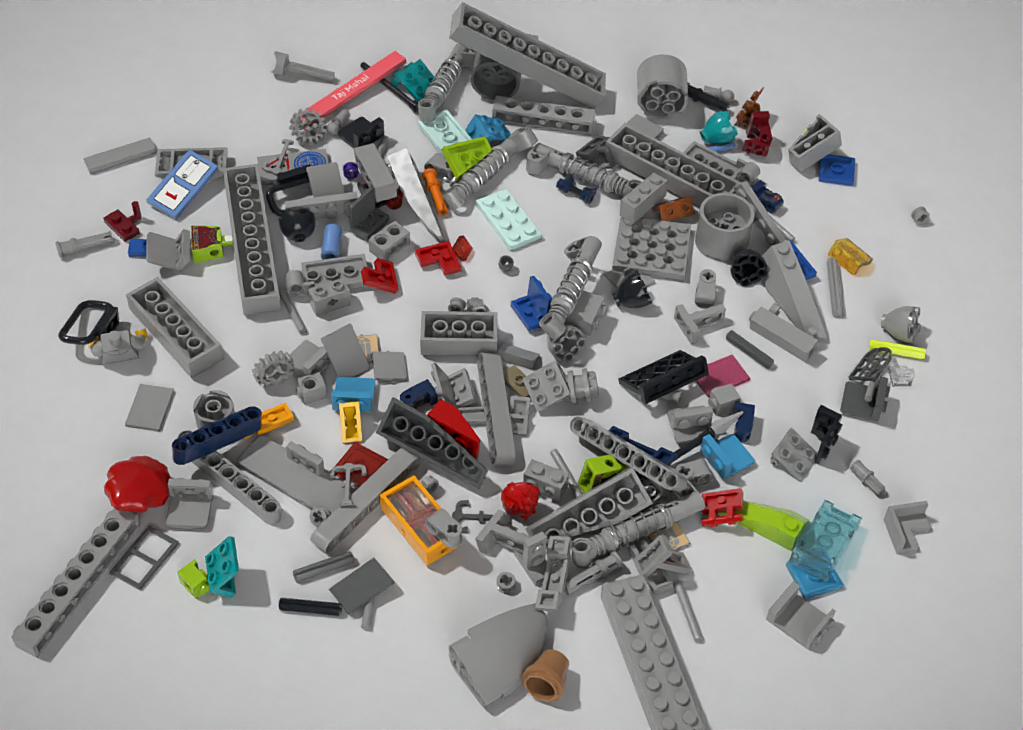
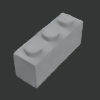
M652 173L621 199L620 216L634 224L666 196L668 180L656 173Z

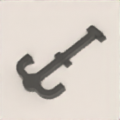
M469 500L459 501L456 504L455 511L452 513V517L457 522H460L462 519L483 522V520H490L493 515L483 514V511H479V514H462L460 507L469 506ZM506 512V517L510 524V514ZM468 526L462 527V533H468Z

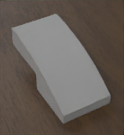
M511 396L509 413L513 434L526 435L530 407L529 397Z

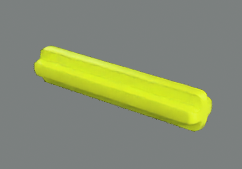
M874 339L869 344L870 350L887 347L891 349L894 355L924 359L926 355L925 348Z

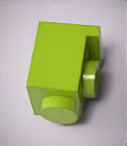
M195 559L177 572L180 583L195 599L210 590L207 582L208 575L203 569L199 570Z

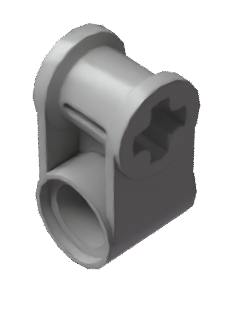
M435 153L424 164L425 170L429 168L435 169L437 171V178L447 183L454 176L445 157L439 153Z
M710 269L701 271L695 294V302L709 305L714 304L716 292V274Z
M702 458L679 464L676 467V471L681 472L694 487L708 484L714 478L708 464Z
M439 509L424 521L428 531L448 548H457L462 544V526L445 509Z

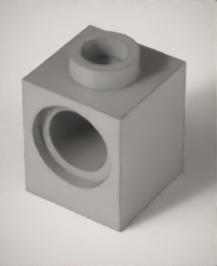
M320 372L297 378L298 387H295L298 398L303 399L305 405L327 398L326 385Z

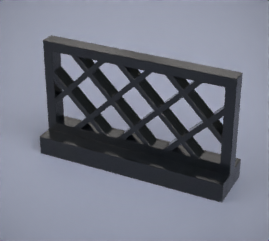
M679 350L618 378V381L622 386L640 395L641 402L648 404L709 375L706 357L701 355L695 358Z

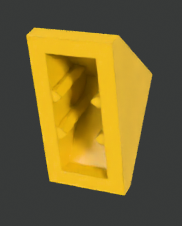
M359 401L339 403L342 443L362 441Z

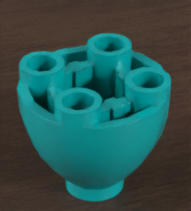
M718 111L708 119L704 129L700 131V136L705 144L708 142L727 144L735 141V136L738 135L735 126L731 125L729 121L730 115L727 111Z

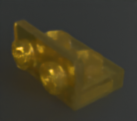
M848 238L835 240L828 252L831 258H836L838 264L852 275H855L861 266L870 265L873 260L871 256Z

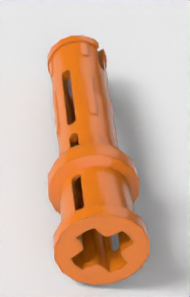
M433 168L426 169L422 173V178L426 182V189L432 195L438 215L442 216L443 214L445 216L449 210L442 197L441 182L437 179V171Z

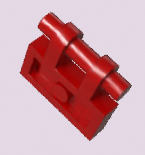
M741 488L702 493L705 503V509L702 510L703 515L709 514V518L701 519L702 526L718 527V524L728 523V525H734L736 522L743 521L742 513L735 514V511L743 510V491ZM727 512V515L717 516V513Z

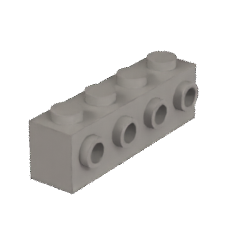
M374 143L354 148L355 162L368 187L374 189L376 202L397 197L396 189H399L396 178L393 179L392 171L388 169L386 160L382 159L380 149H377Z

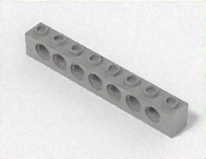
M115 509L107 513L102 524L95 528L90 539L81 546L74 559L68 562L62 574L55 578L50 589L42 594L40 601L28 612L22 624L15 628L11 637L17 648L36 658L39 657L139 529L140 523L136 514Z

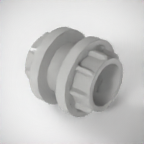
M587 368L582 369V375L574 376L573 370L567 371L568 375H563L571 392L570 396L564 398L566 402L572 401L574 405L578 404L577 398L586 397L588 403L592 402V398L598 397V383L594 371L588 372Z

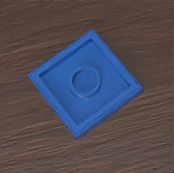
M828 154L820 159L818 181L853 186L855 158Z

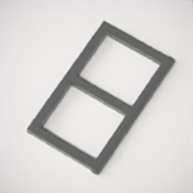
M149 525L109 574L141 590L178 546L179 541ZM149 532L171 543L158 561L136 550ZM131 554L153 565L139 583L117 572Z

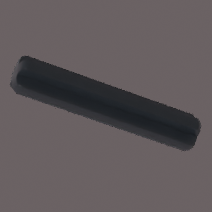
M282 597L278 604L279 610L334 616H340L342 613V604Z

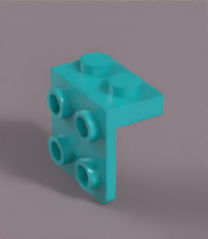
M421 59L415 63L410 62L404 67V71L399 70L393 75L394 79L391 82L396 87L402 83L416 101H420L425 97L426 89L435 77Z
M228 536L205 556L210 593L231 598L236 594L234 576L239 571L235 539Z

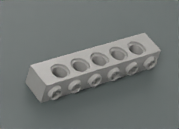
M496 96L492 109V118H499L506 124L591 136L595 120V110Z

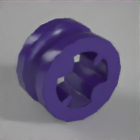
M348 162L343 165L345 178L354 179L359 175L358 166L355 162Z

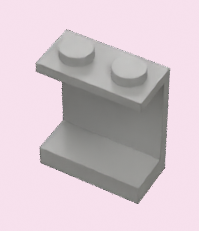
M793 581L770 607L766 620L809 650L813 644L818 645L823 638L822 633L825 629L829 631L835 623L833 617L836 610L832 608L826 615L797 595L800 585Z

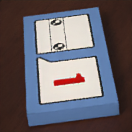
M189 149L146 199L147 203L176 220L217 172L218 166Z

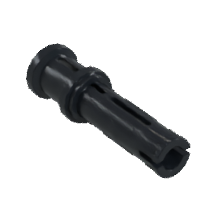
M687 82L688 97L692 98L694 102L700 101L718 111L728 112L727 108H730V104L704 93L701 88H695Z

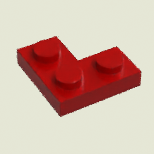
M449 241L415 249V256L420 267L438 263L443 275L461 271V265Z
M377 258L374 261L375 269L363 267L361 270L363 285L394 294L399 290L393 262Z

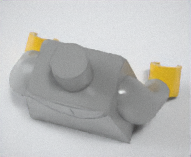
M146 328L136 330V336L132 335L129 330L111 331L110 333L101 334L100 341L99 337H97L92 343L88 344V348L91 349L94 356H101L103 365L140 359L138 350L144 347L148 334Z

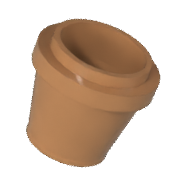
M545 650L533 665L525 669L522 675V683L527 692L541 701L553 702L559 700L565 691V679L570 665L569 660L557 650Z

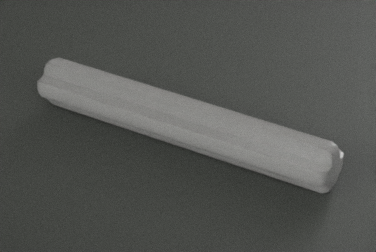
M830 257L827 261L832 314L833 316L840 317L843 313L838 262L836 258Z

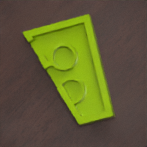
M485 136L444 146L441 149L456 180L471 169L474 164H478L481 159L487 157L488 155L486 154H490L493 150H491L492 148Z

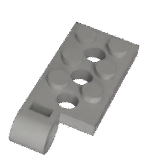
M695 141L683 152L696 160H703L700 162L710 167H717L716 170L725 175L731 174L732 176L729 177L741 183L747 181L751 185L760 175V168L757 164L746 162L740 158L735 162Z
M365 254L302 262L303 273L299 270H292L285 275L287 292L291 296L308 295L309 288L340 278H344L349 289L364 287L361 270L363 267H367ZM349 270L353 271V273L347 274L345 272ZM329 273L336 274L334 276H327ZM317 276L315 279H310L309 277Z

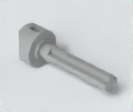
M277 51L274 53L276 66L271 71L273 74L284 76L288 70L331 82L334 80L335 72L289 61L288 54Z

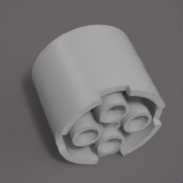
M660 54L651 56L640 64L637 70V102L646 116L654 119H668V116L677 113L681 114L687 107V69L685 64L677 57Z
M717 193L707 197L702 202L695 235L697 249L704 256L718 258L721 262L731 261L737 252L747 249L754 221L752 205L743 197L732 193Z

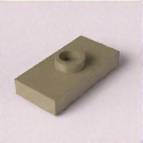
M515 364L503 371L505 384L517 396L530 398L523 382V378L526 375Z

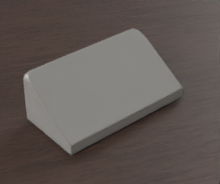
M506 343L498 350L501 360L532 370L540 356L538 353Z

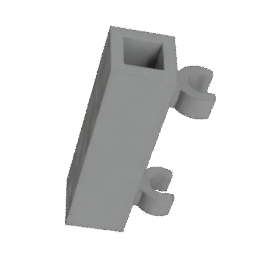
M774 303L769 311L761 306L757 312L754 311L749 318L751 330L805 363L817 350L818 340L815 338L818 336L817 332L819 329L812 325L807 333L778 317L780 314L779 309L781 308L778 304Z

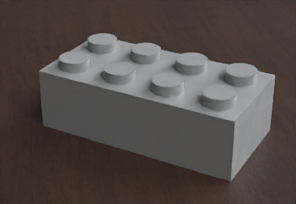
M422 311L421 355L479 356L481 352L497 354L498 312Z

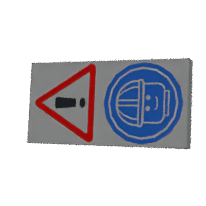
M326 149L286 153L285 157H288V159L283 160L281 170H288L291 165L296 169L309 164L311 166L329 164ZM277 155L257 157L261 185L277 184V176L263 170L264 161L268 162V168L276 167L279 160Z

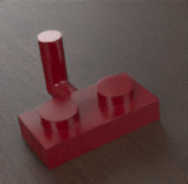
M137 201L132 202L134 214L128 218L119 209L103 217L104 223L124 242L140 234L139 228L133 224L142 217L139 202Z

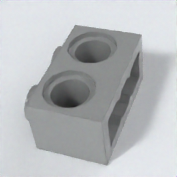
M394 221L368 239L369 252L377 258L388 261L410 245V232Z

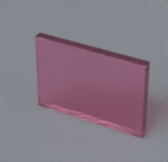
M732 354L707 364L709 375L696 380L702 391L709 398L711 390L715 387H722L730 383L735 387L750 381V377Z

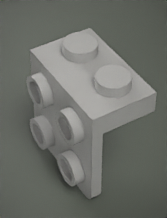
M183 229L176 239L149 232L147 234L146 261L181 272L185 265L190 263L192 257L190 253L192 244L190 231Z
M436 363L431 364L433 370L431 371V376L437 385L435 387L436 393L439 397H443L445 402L452 404L456 408L466 407L477 402L469 373L465 368L447 376Z
M169 478L168 488L171 497L166 525L179 528H206L213 499L211 481L205 479Z

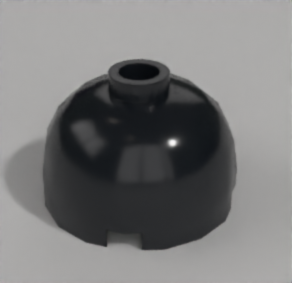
M293 210L282 214V219H278L281 232L286 238L295 240V242L305 241L306 238L313 234L315 229L314 213L309 210H305L306 213H300V210Z

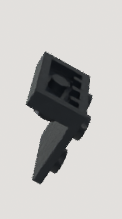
M820 405L817 410L811 430L812 434L822 438L815 460L817 464L820 463L822 458L826 460L831 450L829 448L831 445L834 446L839 438L838 434L843 426L840 423L843 415L823 405Z

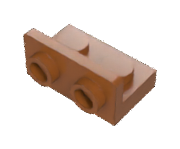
M682 197L658 203L652 207L653 212H659L661 221H671L695 214L691 197Z

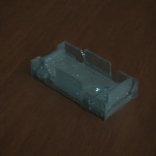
M824 500L806 533L792 551L789 562L827 582L858 530L862 517L854 513L851 516L833 507V503Z

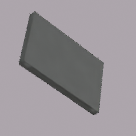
M373 557L329 588V591L342 604V607L350 616L395 584V582Z

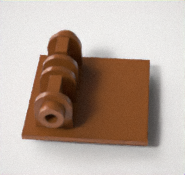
M764 87L759 92L756 90L750 97L751 101L747 100L742 106L744 110H740L735 117L737 121L734 126L739 123L743 128H747L752 112L760 111V105L755 102Z

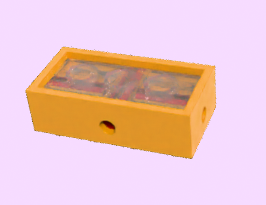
M415 475L380 494L382 511L426 566L457 549L448 548L426 528L424 521L441 509V507Z

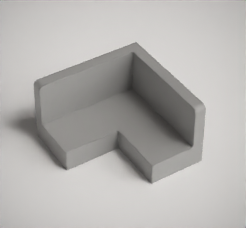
M927 501L888 506L883 520L897 554L917 551L918 545L913 533L929 531L931 526L925 514L928 507Z

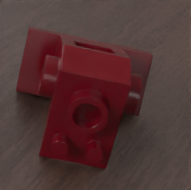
M769 111L752 112L746 135L747 137H756V139L745 140L742 151L747 154L753 153L758 156H767L773 139L768 122L770 118Z

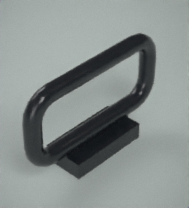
M310 164L277 174V184L270 187L266 193V199L273 214L281 217L282 214L286 213L285 209L281 210L276 206L273 194L308 183L309 178L306 167H310Z
M87 300L81 302L59 331L58 337L60 341L68 344L86 345L92 343L97 336L100 341L101 334L115 331L119 325L118 307H113L112 304L105 301ZM84 309H106L88 336H67V333Z

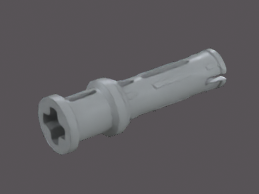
M111 231L77 240L76 238H71L69 241L60 243L57 241L55 243L59 257H63V255L73 252L77 254L82 249L113 243V237L111 236Z
M613 551L605 559L597 560L591 568L567 580L565 593L569 595L599 577L605 578L613 570L623 568L620 556Z

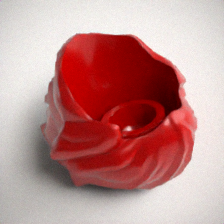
M511 482L507 484L501 493L504 510L508 514L521 516L526 521L528 517L536 513L540 490L537 486L525 482Z

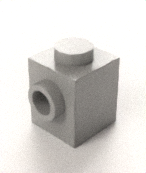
M732 383L711 390L708 404L717 416L734 411L735 403H740L741 397Z

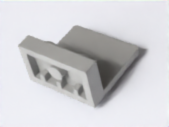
M304 340L289 354L295 366L291 370L299 377L317 372L321 374L331 364L324 346L318 347L308 340Z

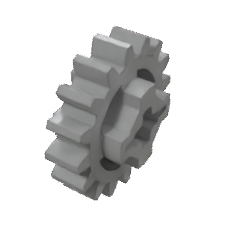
M273 351L272 354H265L264 359L259 358L260 363L254 364L255 368L252 369L256 382L260 386L264 384L267 387L269 384L274 386L276 383H282L283 378L288 379L287 375L293 373L291 369H294L295 366L288 352L283 354L282 351H279L276 354Z

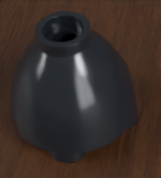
M742 249L731 260L730 272L732 278L744 287L757 283L767 275L766 262L757 251Z
M638 270L625 276L617 286L616 291L611 293L617 307L640 308L652 304V300L646 291L647 288Z

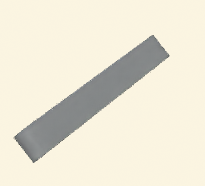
M481 352L478 356L477 367L491 463L513 466L516 459V451L501 356Z
M576 416L571 420L570 429L574 434L609 455H613L617 460L632 467L662 487L676 492H682L687 487V479L683 474L592 420ZM644 459L645 463L641 466V462ZM660 468L661 472L659 476H657V471ZM676 478L677 482L673 486V480Z
M182 431L177 438L184 436L188 433H191L192 431ZM214 451L192 461L194 465L269 525L279 523L282 515L278 500L219 452Z
M400 448L349 497V500L354 501V505L339 506L315 529L310 541L324 552H331L380 505V494L403 482L418 467L420 458L410 451Z

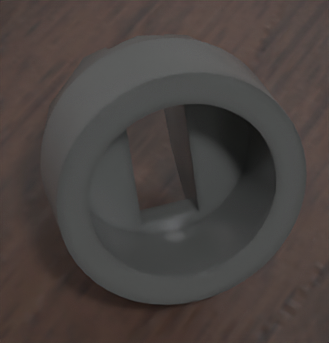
M504 255L499 260V268L507 272L513 267L514 261L510 256Z

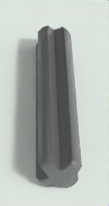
M733 330L727 333L726 340L767 369L774 364V359Z
M349 551L293 570V577L296 582L352 564L354 563L353 554Z

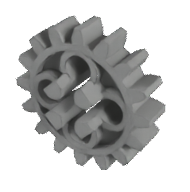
M308 108L304 112L302 109H299L298 113L295 112L290 120L291 125L289 129L293 130L291 135L297 136L296 141L301 139V144H304L305 141H307L308 145H311L312 141L317 144L318 139L322 140L323 135L326 133L327 124L323 123L325 117L320 118L321 113L315 114V109H312L311 112Z

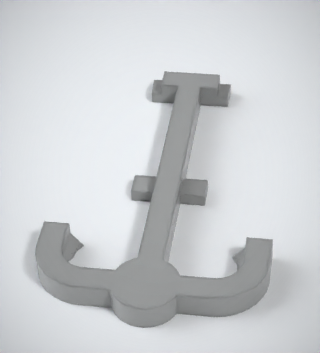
M289 139L282 140V144L285 145L281 155H277L279 160L276 167L268 168V162L264 161L263 170L277 176L279 173L294 169V166L291 165L288 170H281L283 160L288 159V157H285L289 145H294V141Z
M346 463L343 466H335L331 469L330 478H337L336 472L344 471L346 473V482L342 483V488L345 487V499L341 500L339 506L354 505V501L349 500L350 487H354V483H350L351 472L361 470V476H367L364 465Z

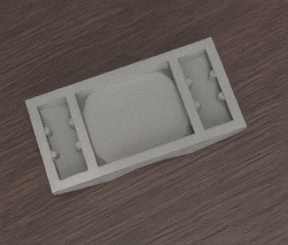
M227 147L157 149L155 177L164 179L189 149L218 166L217 172L210 180L224 176L223 168H227Z

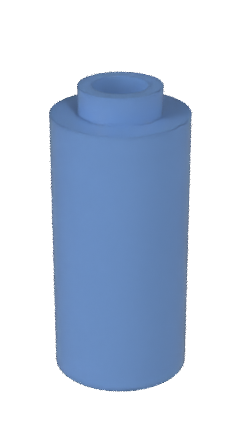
M328 224L324 228L321 250L322 260L339 257L342 228L337 224Z

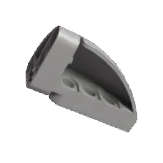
M536 603L521 606L485 620L468 629V635L471 639L465 636L449 645V658L452 667L481 706H487L500 698L501 695L503 698H506L522 684V675L525 669L533 665L540 657L546 639L547 617L544 611L535 610Z

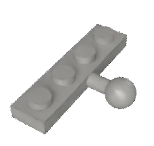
M744 181L735 186L736 195L743 197L752 205L754 209L753 224L756 221V226L762 230L766 236V241L772 246L784 242L786 239L748 182Z

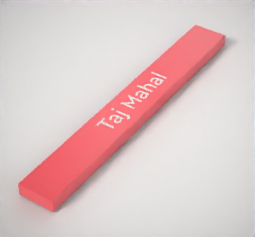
M397 51L392 52L308 108L311 112L312 109H315V114L321 113L320 118L326 117L406 64V58Z

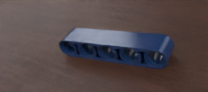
M255 406L247 407L175 439L172 442L173 461L178 465L188 464L260 431L262 426L261 409Z

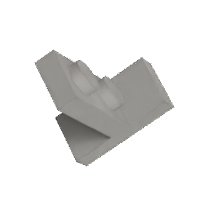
M683 304L675 308L674 319L692 345L698 343L699 329L724 321L726 308L723 304L689 315Z
M498 509L475 540L479 552L487 554L495 543L523 554L524 540L530 537L525 533H519L509 528L505 512Z
M543 531L524 540L523 554L514 550L515 557L535 586L543 582L547 565L545 561L547 537Z
M659 535L633 560L639 574H643L644 578H648L657 568L687 574L691 570L684 553L673 551L667 537L664 535Z

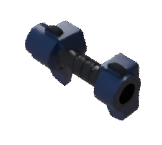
M573 177L560 178L558 180L556 188L565 193L569 191L580 196L582 201L588 204L593 201L596 195L597 188L584 187L581 190L575 187Z

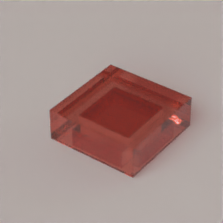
M464 235L459 236L452 247L460 261H466L473 249Z

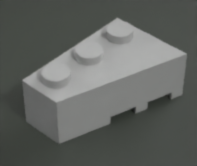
M818 114L812 125L809 124L807 131L800 135L788 149L790 163L800 172L804 171L842 146L840 131L822 115Z

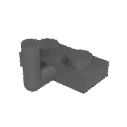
M597 135L575 152L577 157L579 156L581 159L588 161L594 159L598 153H605L608 166L612 167L615 165L611 149L605 146L606 141L610 137Z

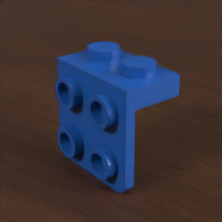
M531 276L527 296L511 301L510 306L529 332L540 328V320L551 309L552 297L545 291L541 281L537 280L535 276Z

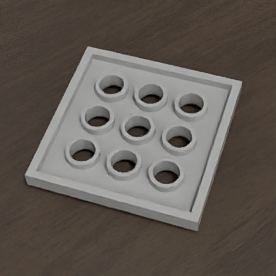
M620 217L612 270L623 272L624 269L630 267V273L638 270L639 274L684 280L691 224L642 217L633 224ZM628 256H635L636 258L631 259ZM664 261H670V262H672V263H671V264H667V263H665Z

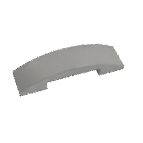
M550 536L546 552L548 561L542 589L538 590L535 610L557 611L560 606L568 576L571 537Z

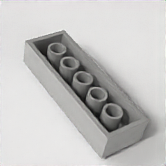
M159 277L126 294L128 306L132 313L191 378L224 359L221 344Z

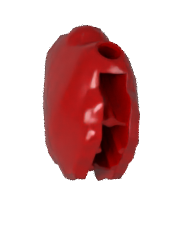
M133 456L129 460L116 462L109 468L107 472L108 480L104 485V493L115 510L141 513L146 512L149 508L163 506L167 502L170 493L168 481L169 478L171 479L167 466L149 456Z

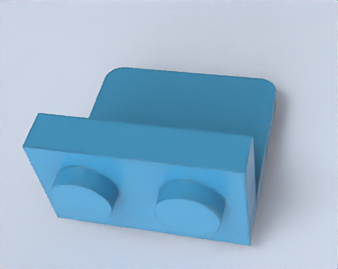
M475 114L465 129L471 139L485 136L489 144L492 140L503 142L511 135L501 119L491 118L486 115Z
M338 377L335 390H332L331 395L333 410L340 411L339 403L359 401L360 412H372L375 380L373 378Z
M710 434L703 437L700 451L722 479L754 464V458L734 434H730L717 441Z

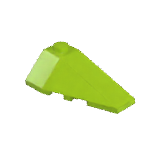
M743 500V510L735 511V514H743V521L736 523L792 551L809 522L808 518L792 510ZM722 512L718 514L724 516L727 515V512Z

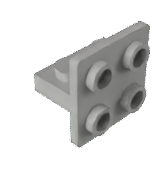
M696 406L667 411L676 443H689L707 428L711 427L713 416L711 406Z

